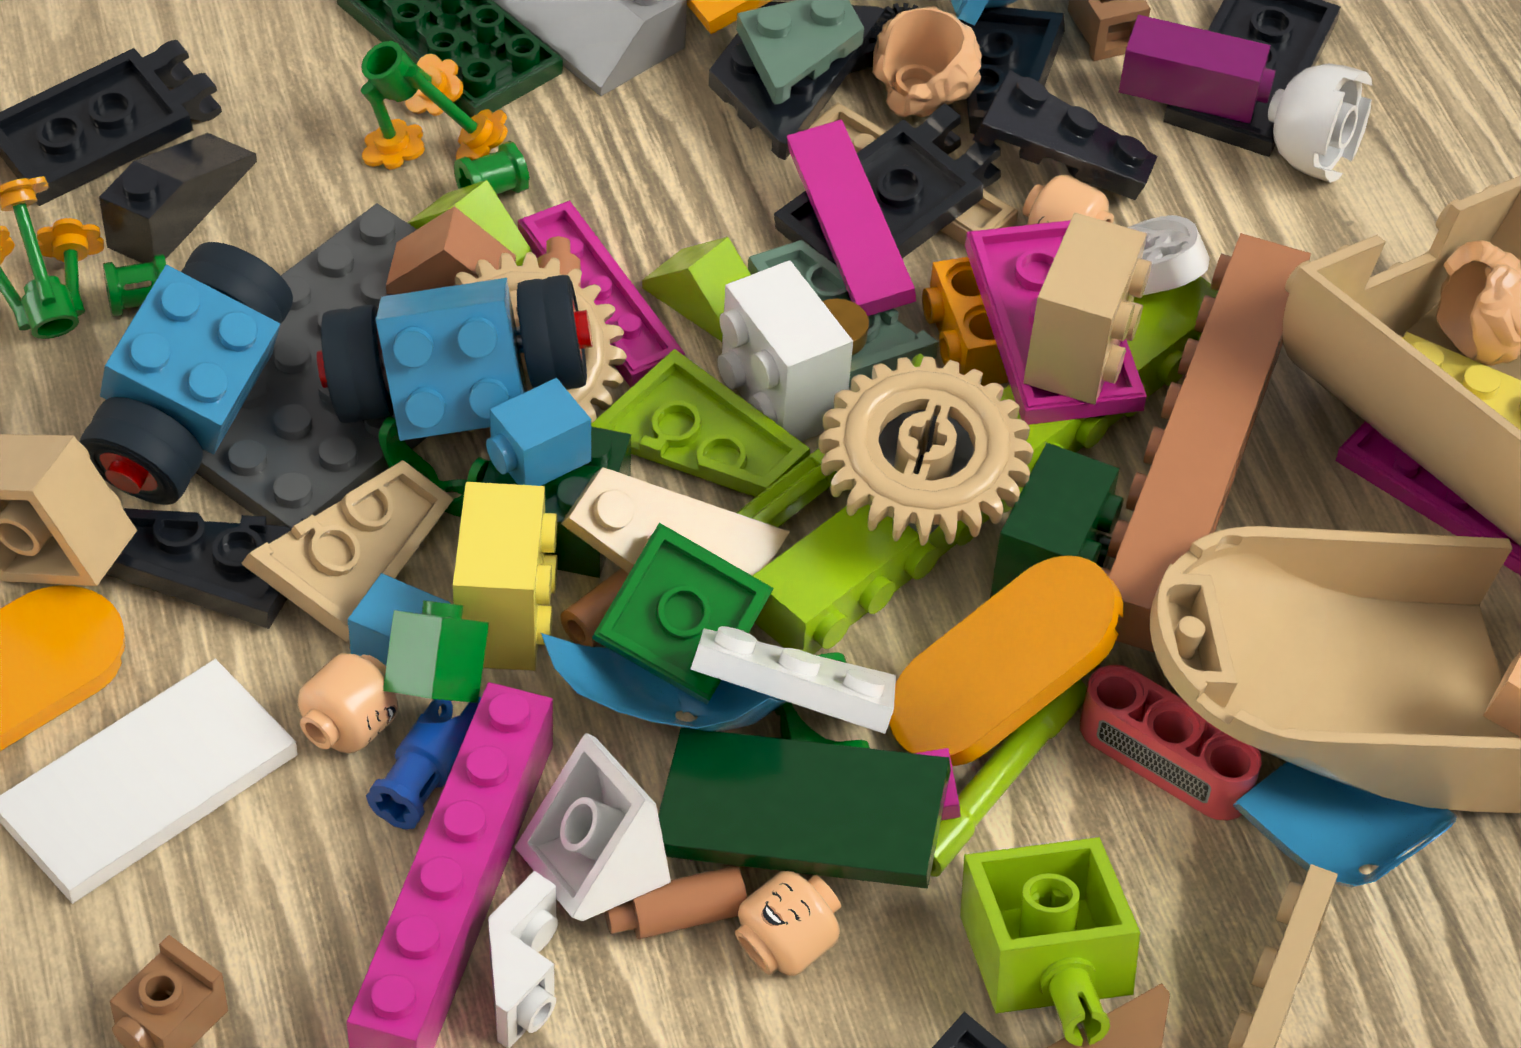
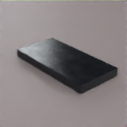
M1224 0L1208 31L1271 45L1266 68L1276 70L1268 104L1257 101L1251 124L1168 104L1163 122L1270 157L1276 145L1273 135L1274 123L1268 120V109L1272 97L1278 89L1285 90L1294 76L1304 69L1316 65L1338 21L1341 6L1323 0Z

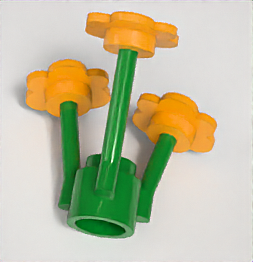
M385 41L375 45L363 58L361 64L362 73L368 79V82L362 86L361 93L370 102L380 126L376 131L369 133L364 139L367 147L362 152V158L366 165L375 167L384 164L386 169H396L404 161L415 160L420 157L425 150L424 143L421 140L423 137L421 126L416 124L407 126L406 122L401 119L391 120L383 101L385 98L396 102L405 101L408 110L414 114L428 111L433 116H439L443 112L450 116L462 127L458 138L460 147L456 152V160L466 156L472 161L489 155L491 149L499 146L506 138L508 129L504 123L507 115L502 110H497L493 113L489 109H485L470 118L453 103L463 93V83L456 76L458 65L453 60L446 59L442 61L434 54H426L415 64L401 46L393 41Z
M44 176L32 179H17L0 185V208L2 211H14L34 279L24 286L25 295L21 299L0 267V292L13 310L20 331L30 329L33 337L50 339L67 334L78 326V316L85 313L79 291L78 261L85 259L88 255H95L103 251L104 240L100 237V228L97 225H83L82 222L73 218L59 219L53 224V227L40 228L37 231L36 238L27 207L37 202V193L49 188ZM0 226V265L15 247L14 241L9 237L10 232L6 226ZM42 256L54 257L64 262L65 285L61 284L58 277L48 276Z

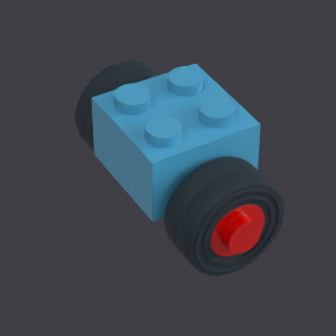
M219 242L200 244L191 253L181 272L167 264L165 265L105 364L100 397L106 400L97 409L92 422L87 426L79 441L88 450L90 460L106 482L131 496L154 504H174L183 496L190 483V479L195 475L202 462L203 450L213 455L215 454L269 361L280 325L292 307L293 294L290 287L271 266L245 250Z
M558 275L545 279L525 280L518 283L517 309L519 327L515 325L507 278L383 296L380 299L378 309L375 305H361L350 309H335L323 313L321 321L322 350L317 351V367L321 385L323 388H328L332 405L339 421L342 423H352L365 419H378L388 417L394 412L400 441L490 427L491 408L528 391L521 353H524L532 388L555 378L560 381L566 390L585 386L587 380L585 348L593 347L592 333L587 310H578L576 295L570 277L568 275Z

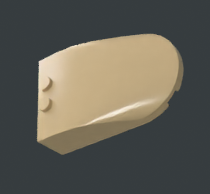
M1244 526L1217 531L1192 543L1188 552L1176 560L1173 565H1169L1152 602L1150 612L1152 645L1161 669L1172 687L1207 722L1229 736L1289 763L1381 797L1428 808L1470 812L1521 813V738L1483 717L1502 677L1480 604L1512 550L1508 538Z

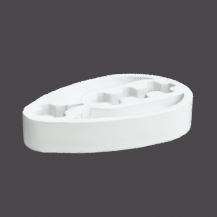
M1168 215L1152 218L1127 227L1147 233L1142 259L1151 261L1152 266L1143 295L1178 288L1194 281L1207 271L1210 257L1196 225L1189 219Z

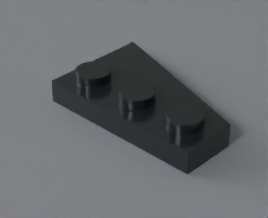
M1008 7L984 8L975 26L960 20L972 28L982 54L981 68L979 70L981 75L980 82L971 95L966 98L970 133L975 134L1009 70L1021 77L1035 79L1045 86L1065 32L1064 13Z
M123 508L137 531L106 575L267 629L271 627L288 598L241 563L248 553L266 542L270 544L291 531V528L288 526L267 525L266 516L242 515L240 523L204 521L197 512Z

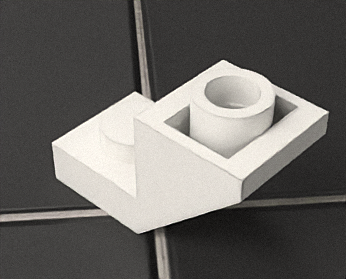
M533 871L488 917L497 1042L506 1048H510L526 1031L534 1033L540 1029L550 1017L556 1004V998L554 997V963L538 953L551 940L558 926V919L556 918V885L536 871Z

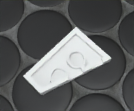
M721 626L718 628V631L704 628L691 666V670L884 734L894 710L896 675L812 655L799 649L783 648L758 642L751 634L731 627Z

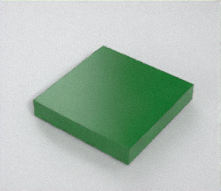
M659 522L597 627L592 639L707 705L721 679L691 670L703 629L718 631L719 627L725 626L749 633L774 588Z

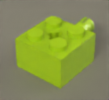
M1100 837L964 854L960 918L995 1014L1055 1006L1063 1026V1034L1070 1044L1082 1046L1083 1039L1077 1026L1078 1023L1082 1024L1089 1045L1103 1039L1109 1031L1110 1021L1107 1014L1103 1011L1099 1000L1134 995L1141 932Z

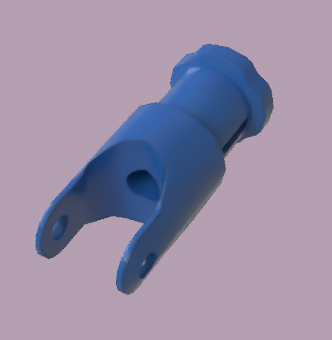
M479 697L478 703L469 702L460 716L452 718L453 705L451 701L432 700L425 712L419 716L397 747L395 764L384 779H377L366 795L370 808L377 816L386 820L394 827L414 829L425 813L423 806L435 788H441L446 784L481 697ZM441 706V714L439 716L438 710Z

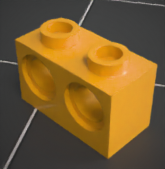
M962 257L933 262L930 288L923 289L922 305L927 322L929 324L936 323L940 333L939 348L944 365L949 360L959 362V373L962 375L967 374L973 369L981 371L983 373L982 386L990 383L1001 384L1009 382L969 258Z

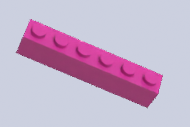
M491 682L487 683L347 1019L349 1048L435 1047L552 750L553 698Z

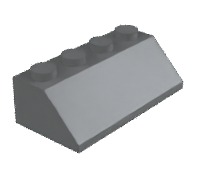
M492 0L563 59V66L600 96L685 48L687 0Z

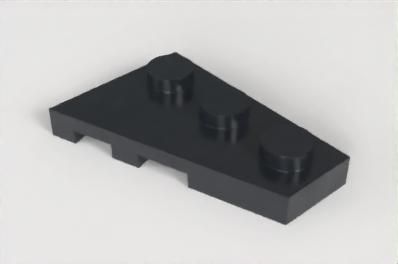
M1009 70L972 139L989 147L992 146L996 139L1020 147L1019 158L1038 165L1043 158H1050L1066 165L1068 172L1073 178L1133 200L1137 199L1147 184L1158 157L1148 151L1144 144L1136 138L1115 132L1098 122L1096 117L1088 110L1079 106L1069 105L1050 94L1037 80L1021 77Z

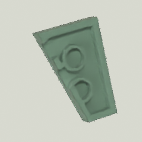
M803 240L750 256L748 259V270L751 275L790 260L822 301L836 298L851 301L838 267ZM894 308L868 316L869 326L866 344L862 350L852 355L849 388H851V379L854 376L865 375L872 379V369L876 364H885L894 371L896 370L898 358L907 357L912 362L913 357L920 353L924 357L937 358L939 341L924 330L916 334L898 321L899 312Z

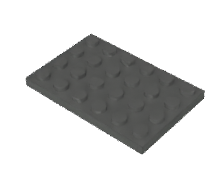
M378 203L281 275L292 291L293 303L288 315L280 325L273 353L215 454L213 455L203 450L202 462L196 474L254 516H266L267 525L288 526L292 529L294 525L301 522V519H306L311 515H318L341 501L347 493L389 469L379 444V431L387 417L365 419L352 423L340 422L334 411L328 388H323L321 385L317 367V351L322 350L321 321L323 313L335 309H350L361 305H375L378 309L381 297L391 295L386 294V283L396 243L417 230ZM427 437L405 440V442L413 449Z

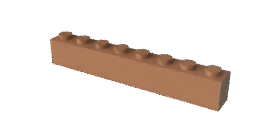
M1240 233L1232 256L1221 253L1211 283V289L1218 290L1216 298L1204 296L1194 329L1201 332L1202 335L1199 341L1188 338L1178 369V374L1184 375L1185 379L1183 384L1171 382L1161 412V418L1169 421L1165 429L1154 426L1143 460V463L1151 465L1148 475L1139 472L1135 474L1126 502V509L1134 512L1130 522L1118 519L1107 553V556L1115 558L1112 569L1109 570L1101 567L1118 587L1124 603L1123 618L1118 615V623L1115 627L1116 632L1119 634L1116 639L1118 642L1155 653L1150 633V612L1160 582L1169 565H1173L1176 560L1188 552L1193 542L1214 533L1217 529L1283 346V318L1289 293L1285 290V285L1296 267L1305 261H1310L1311 253Z

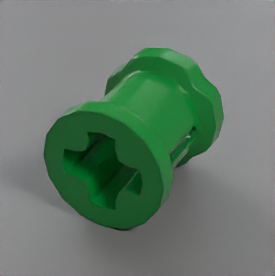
M504 142L499 145L497 152L471 161L470 158L465 156L454 162V175L458 189L484 180H488L496 195L511 189L516 193L529 189L530 177L527 164L514 142Z
M164 254L154 255L152 262L115 267L112 262L103 263V273L112 317L121 316L123 309L141 307L166 265ZM145 281L152 282L151 286L135 288L129 290L124 289V286L126 284H133Z

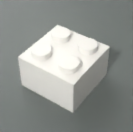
M790 260L726 284L724 313L720 314V327L723 333L722 354L718 356L717 360L719 372L724 383L732 390L737 389L745 401L801 442L822 434L825 431L823 428V415L828 410L834 409L835 394L841 390H849L853 340Z

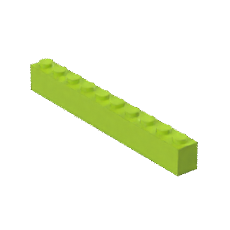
M1201 276L1178 288L1142 295L1141 298L1134 296L1133 302L1143 305V310L1134 339L1132 341L1127 340L1147 396L1146 401L1151 394L1164 384L1170 386L1171 382L1176 383L1183 376L1178 374V369L1188 338L1200 340L1202 333L1194 329L1205 295L1216 298L1218 290L1211 289V283ZM1010 385L1003 389L1001 401L1008 399L1015 401ZM1137 412L1030 424L1029 436L1026 440L1034 451L1031 462L1027 465L1030 474L1047 442L1073 452L1079 451L1082 447L1091 448L1101 440L1108 427L1124 415L1131 417ZM1019 487L1020 493L1022 492L1024 487ZM1001 499L1003 513L1010 511L1012 507L1007 506L1005 500ZM869 504L859 508L853 516L848 515L846 506L753 575L774 588L755 624L784 648L799 649L812 655L822 647L830 649L844 637L848 628L867 613L875 614L883 609L892 598L894 592L912 578L919 580L926 576L935 566L938 558L956 544L963 546L970 542L974 537L970 534L969 527L961 520L957 521L955 539L952 544H948L944 532L938 526L929 535L927 543L922 546L919 542L918 532L910 526L906 527L898 541H894L892 537L893 518L889 516L880 521L875 530L870 531L868 528V516L871 506ZM981 511L982 524H984L990 517Z

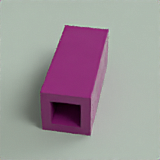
M1138 14L1125 51L1118 93L1251 124L1257 101L1268 104L1276 73V70L1266 68L1271 45Z

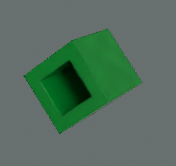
M423 600L421 613L394 610L383 691L429 699L478 703L489 623L462 619L463 605Z

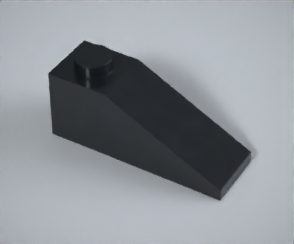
M205 133L134 160L99 196L107 248L140 263L152 262L154 255L164 254L166 260L257 162L256 153L210 133Z

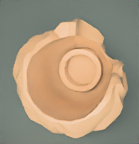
M935 6L915 8L898 13L893 19H890L882 26V32L877 35V42L873 51L872 72L877 79L885 84L887 91L886 103L892 112L900 117L916 115L922 118L930 116L944 103L948 105L955 101L964 100L971 95L981 79L979 70L981 68L982 54L972 28L962 23L953 13H947Z
M1484 240L1467 242L1460 246L1443 265L1446 269L1447 278L1442 283L1440 290L1441 298L1436 313L1437 322L1443 332L1465 357L1486 366L1511 363L1521 355L1520 260L1512 253L1503 252L1490 242Z

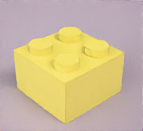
M466 482L453 579V602L456 605H463L462 619L489 623L483 668L535 671L538 645H545L541 633L551 636L552 606L545 605L550 604L551 593L555 594L558 556L546 553H555L557 514L545 513V486Z

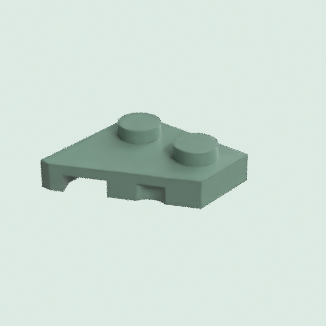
M795 0L737 13L736 30L774 105L783 103L790 98L791 87L805 76H809L813 80L829 69L830 64L834 60L846 57L863 44L864 26L849 0Z

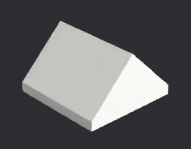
M585 733L515 845V849L533 871H536L556 885V899L572 918L580 921L587 920L671 883L656 803L596 737Z

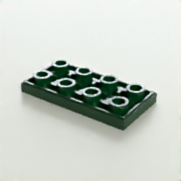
M337 0V5L379 41L398 43L415 64L426 54H434L442 61L446 59L453 60L458 65L456 76L463 83V93L453 103L470 118L485 109L495 112L563 73V59L492 0Z
M681 727L658 814L666 857L928 889L951 773L950 758L718 731L710 732Z

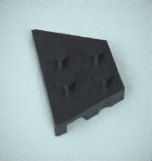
M771 1L760 8L786 2ZM852 5L864 26L863 44L846 57L834 60L830 64L829 69L813 80L809 76H805L791 87L790 98L783 103L774 105L738 33L709 69L708 86L725 103L735 107L737 116L750 129L758 126L772 140L771 151L778 158L786 160L790 155L787 135L809 129L862 56V53L882 28L885 9L878 6Z

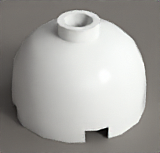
M1329 63L1304 69L1294 76L1285 90L1278 89L1275 92L1269 105L1268 120L1274 123L1273 135L1278 152L1294 169L1330 183L1341 177L1343 173L1332 169L1341 157L1350 161L1353 160L1364 135L1371 109L1372 99L1361 96L1362 83L1372 85V79L1367 72L1344 65Z

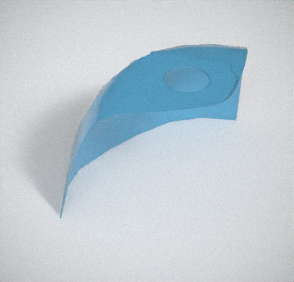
M541 633L555 670L577 694L617 712L651 722L710 732H724L753 725L786 702L721 680L712 698L706 705L609 648L585 646ZM678 711L683 713L689 712L698 718L694 721L686 722L677 719L675 714Z
M1289 762L1284 763L1233 805L1279 850L1307 872L1310 865L1313 864L1337 873L1338 876L1335 884L1350 888L1376 882L1446 832L1456 822L1457 818L1449 809L1422 807L1381 797L1318 775ZM1426 840V841L1423 842L1421 845H1419L1418 847H1416L1415 849H1413L1412 851H1410L1409 853H1407L1406 855H1404L1407 851H1409L1410 849H1412L1413 847H1415L1416 845H1418V844L1421 843L1422 841ZM1363 865L1378 866L1367 875L1359 871V868Z

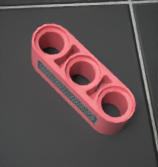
M1108 665L1100 667L1092 673L1087 684L1080 718V731L1090 745L1208 817L1228 821L1239 818L1242 815L1233 805L1256 786L1262 765L1261 753L1257 748L1222 732L1196 713L1182 698L1131 668L1123 665Z

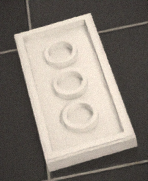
M214 659L0 795V823L73 904L297 756L296 741Z

